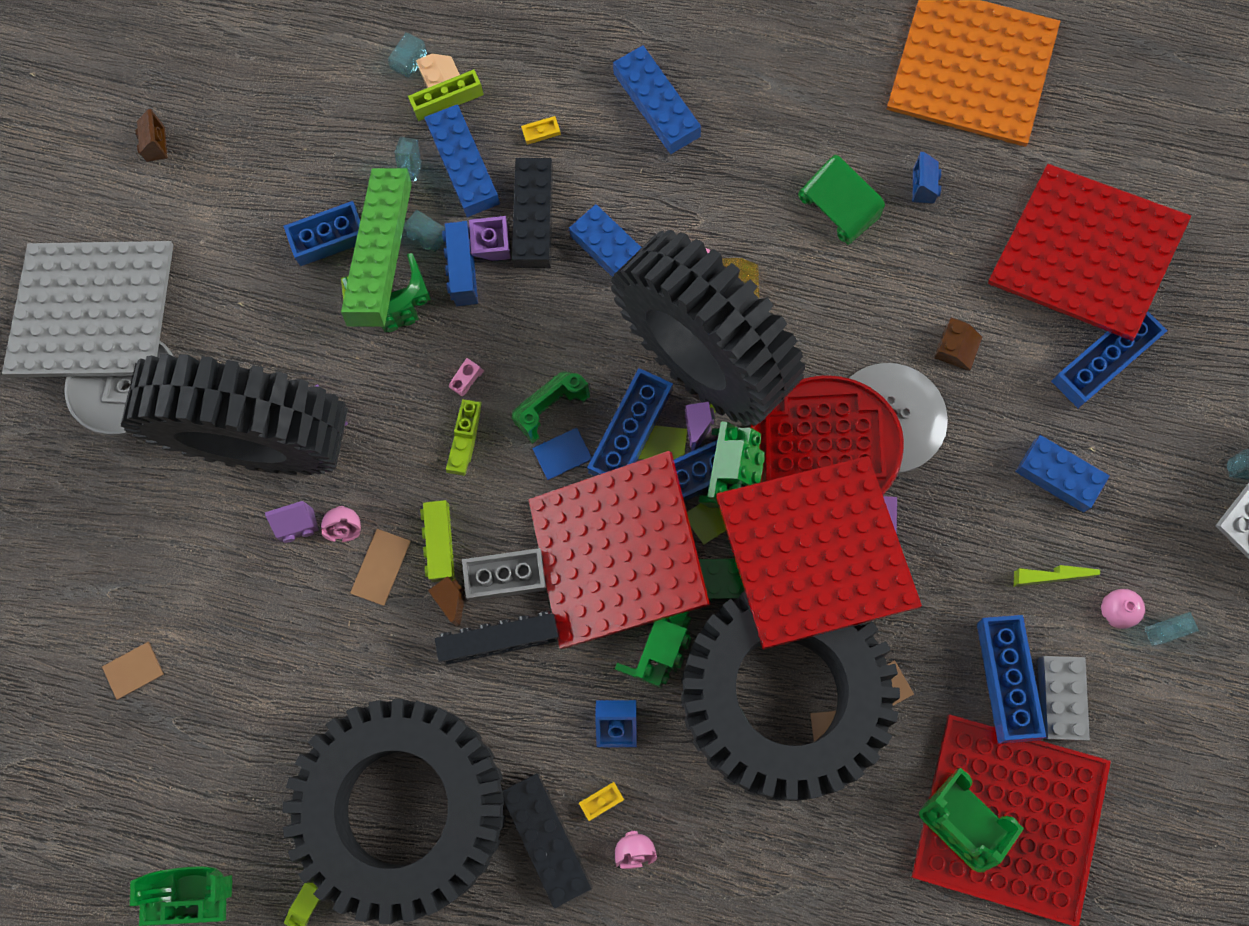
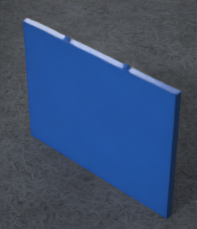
M577 428L532 448L547 480L592 459Z

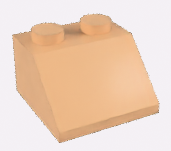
M430 54L416 60L427 88L460 75L451 56Z

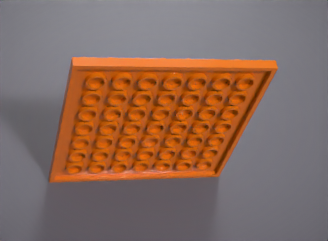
M918 0L886 110L1026 147L1032 131L1060 20L982 0Z

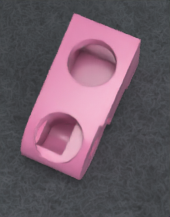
M466 358L451 380L449 388L460 396H464L484 370Z

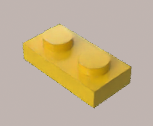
M555 116L521 126L527 145L561 135Z
M615 782L579 802V805L588 821L622 802L624 798Z

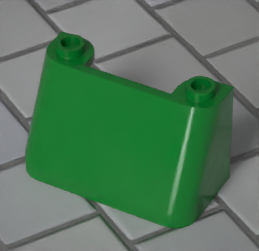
M833 155L801 188L798 194L804 204L811 205L814 202L838 226L837 237L847 245L852 243L879 220L885 207L881 196L838 155Z
M567 371L560 372L513 410L512 419L532 444L539 439L537 433L538 427L541 426L539 415L563 395L569 401L580 399L583 403L590 398L588 383L581 375Z
M959 768L924 804L919 811V816L969 867L981 873L1002 862L1024 828L1011 816L998 818L969 790L972 785L971 777L967 772Z

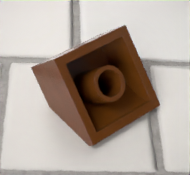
M147 109L137 121V129L135 130L139 145H137L138 154L146 162L167 159L165 126L152 109Z
M951 317L945 326L934 358L970 371L982 336L970 324Z
M447 576L428 591L450 622L458 627L461 624L465 600L462 594L464 589L455 578L451 580Z

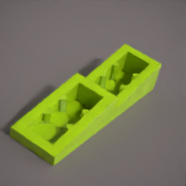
M1064 565L1055 567L1054 572L1019 568L1014 571L1013 587L1094 578L1100 575V570Z

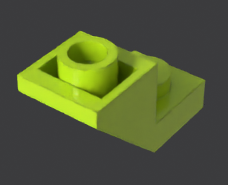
M305 883L288 911L284 924L287 926L307 925L311 914L320 903V900L313 894L318 889L314 883Z

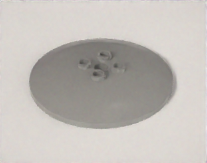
M159 340L157 357L160 358V354L174 356L169 348ZM132 376L66 377L65 400L70 413L82 426L95 433L108 436L131 434L124 431V428L121 427V420L129 388L126 390H121V388L126 383H131Z
M895 363L874 364L854 373L850 379L871 387L884 397L900 421L904 438V453L899 473L914 470L930 460L944 440L948 421L944 400L931 380L911 367Z

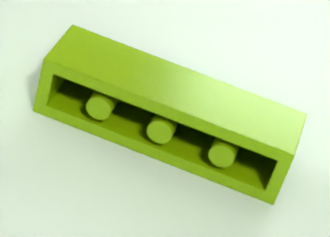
M473 69L409 95L408 98L419 122L424 120L426 116L457 104L461 105L484 94L478 76Z
M446 500L423 503V509H420L421 520H424L425 525L422 528V537L426 539V546L423 547L424 558H427L425 576L431 582L442 581L447 576L453 580L455 572L449 503Z

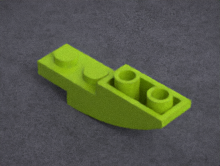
M462 399L446 473L466 475L468 463L471 462L481 402Z

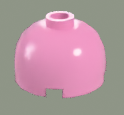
M338 506L329 510L322 519V536L333 542H336V539H342V542L354 540L360 535L361 531L359 516L354 510L344 506Z
M1117 589L1104 597L1101 610L1103 617H1106L1111 626L1118 629H1128L1137 625L1143 619L1145 604L1136 592L1129 589Z
M637 831L626 833V836L621 838L616 845L615 862L616 866L620 865L621 869L643 867L642 862L648 861L649 865L657 859L653 842L649 837L638 834Z

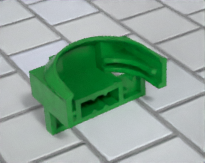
M413 253L407 254L411 267L409 285L407 288L405 287L391 293L385 327H382L384 332H393L398 327L414 324L415 321L419 320L414 306H422L431 300ZM347 277L342 279L345 290L348 282Z
M721 422L720 428H712L711 432L712 436H718L708 496L699 497V503L709 508H719L716 498L717 493L757 484L761 481L765 453L759 449L761 433L752 428H737L729 422ZM728 484H733V485L727 490Z
M689 611L655 621L637 669L617 663L615 670L659 688H662L663 684L666 685L670 672H677L678 668L681 669L685 659L683 657L684 650H688L692 638H690V634L686 629L691 621ZM651 662H655L657 665L653 666Z
M195 866L151 872L130 881V906L140 905L139 926L219 922L226 920V898L232 897V875H224L217 868Z

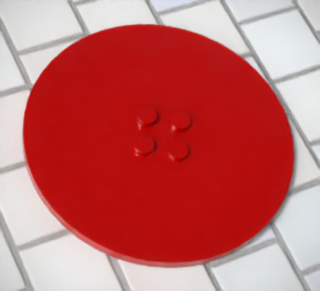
M840 376L804 378L761 423L755 426L751 424L750 428L761 433L759 449L765 452L760 483L869 456L881 492L884 495L896 479L903 460V431L895 411L886 399L874 389L850 378Z

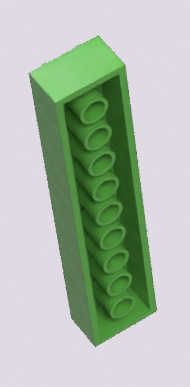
M372 168L341 310L346 326L385 327L412 186L407 168Z

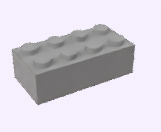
M540 548L462 559L466 599L469 601L547 590Z
M1043 656L1037 658L1039 701L1046 737L1041 740H1090L1085 657Z

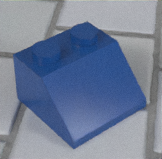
M920 152L913 168L912 202L935 203L937 197H940L941 186L938 185V180L941 179V169H939V162L925 152Z
M596 700L597 747H637L636 700Z

